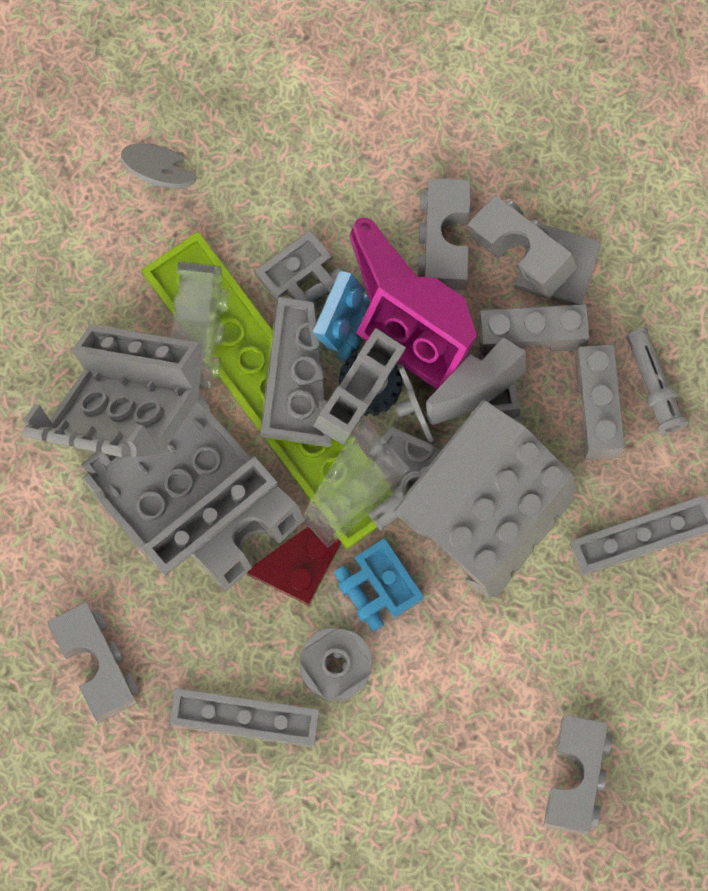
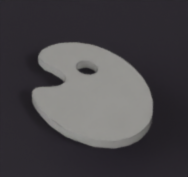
M141 143L131 144L122 149L121 162L123 166L136 177L154 186L185 188L196 182V173L174 167L184 162V157L177 152L157 145Z
M403 363L397 366L410 398L396 403L394 406L399 418L415 411L428 442L432 443L434 442L433 435Z

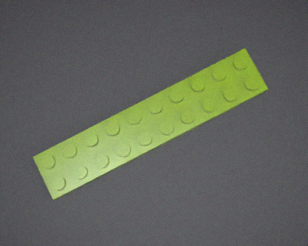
M197 231L141 269V273L189 339L200 343L202 347L201 355L260 433L273 330ZM351 435L344 445L331 438L332 445L330 447L263 437L337 539L341 541L346 551L379 529L367 512L372 511L392 496V489Z

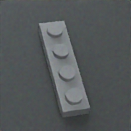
M703 495L571 540L570 546L582 577L708 534V501L706 496Z
M175 688L169 725L172 727L314 748L320 710Z

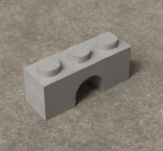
M429 178L427 190H421L420 211H426V223L419 224V244H425V256H418V277L436 278L451 289L466 290L468 246H456L448 243L443 238L441 232L451 224H468L470 180Z
M495 195L467 224L473 239L498 259L506 250L513 246L521 245L528 247L527 255L518 264L523 279L547 298H550L577 270L573 257L574 250L562 239H559L557 242L548 235L549 232L545 226L536 219L530 222L525 218L523 211L516 203L511 200L505 202Z
M586 304L480 310L478 320L480 354L489 353L503 337L520 348L532 345L549 346L550 352L578 350V347L587 346L589 341Z
M375 328L345 378L322 409L314 427L344 445L399 361L406 347Z
M614 345L578 347L574 359L578 392H581L583 405V423L581 428L585 460L620 458L625 446Z
M276 485L192 555L198 565L226 592L252 568L245 554L241 551L242 545L248 537L256 533H265L280 543L305 519L298 505Z
M87 602L47 621L66 659L79 653H90L98 658L99 669L95 677L79 686L97 723L137 704L133 695L138 693L139 690L130 672L125 675L122 674L117 663L122 661L123 658L114 640L109 643L106 642L101 631L106 629L107 626L98 608L91 611Z
M564 715L561 719L555 755L567 757L575 761L581 771V781L577 787L570 790L553 787L550 789L543 824L544 828L585 836L590 833L591 827L597 828L601 807L595 805L597 791L603 792L607 770L601 769L603 755L609 756L613 734L607 733L608 723Z

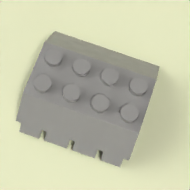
M90 324L72 350L83 366V372L50 419L40 405L34 404L23 420L26 424L23 429V436L41 441L47 440L48 442L65 446H75V448L94 452L102 451L104 454L119 457H141L162 454L199 399L202 353L200 343Z
M200 393L199 399L162 454L141 457H119L114 455L107 457L101 451L95 452L81 464L87 473L82 477V480L144 556L165 576L278 485V482L255 456L251 458L211 413L209 403Z
M482 400L393 511L417 534L430 537L468 574L465 580L480 594L491 599L492 596L497 598L512 579L510 573L512 571L516 573L533 552V544L539 545L555 525L554 518L556 516L560 518L574 501L573 494L576 492L577 486L573 474L525 426L487 401Z

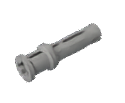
M640 328L627 334L626 339L629 341L649 395L647 396L646 403L649 408H653L659 424L657 427L658 434L665 435L684 428L689 422L686 417H682L676 401L678 397L677 391L668 386L660 361L649 337L648 329Z

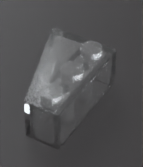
M178 262L179 286L177 296H174L173 307L176 308L170 338L200 343L202 353L199 388L211 390L212 379H218L220 373L221 358L215 357L216 345H223L225 324L219 322L221 311L228 310L229 290H224L221 266Z
M363 416L304 511V522L327 548L368 514L367 512L372 511L390 496L392 491L401 485L402 479L410 473V468Z

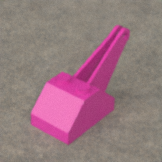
M358 218L353 225L349 237L358 261L370 305L356 334L368 341L376 328L405 346L406 349L398 363H403L405 368L438 389L465 360L477 338L465 298L436 278L417 277L384 237L376 223L368 218Z

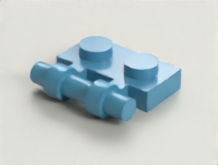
M339 271L313 330V334L326 349L338 351L336 357L346 362V359L352 355L353 351L358 350L361 339L356 332L370 305L368 295L364 294L365 289L352 273Z
M385 538L354 557V561L361 569L354 575H351L345 565L333 572L340 582L339 589L344 596L348 595L358 609L356 612L362 623L366 621L372 632H376L385 625L377 614L384 608H387L393 619L424 600L423 594ZM367 581H369L379 596L369 602L360 588Z

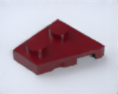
M309 525L253 565L247 572V576L309 606L341 546V541Z

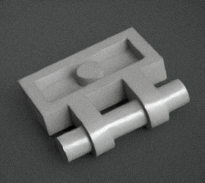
M310 230L255 270V275L276 301L278 297H283L288 293L292 299L315 302L323 295L330 294L339 271L343 270L338 267L330 274L326 272L323 267L332 261V256ZM313 275L318 283L303 292L298 285Z

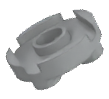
M326 628L318 631L307 640L300 656V674L304 684L313 694L326 701H343L356 696L366 686L371 675L372 656L370 649L357 633L350 630ZM334 655L336 659L341 657L345 659L346 662L342 665L343 672L337 673L335 670L329 672L326 669L329 665L328 658Z

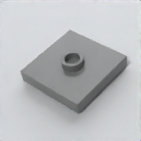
M544 225L552 239L556 242L562 239L574 250L573 257L577 270L550 298H547L523 279L520 270L514 288L566 305H582L601 242ZM528 247L526 248L524 257L527 255L529 251Z

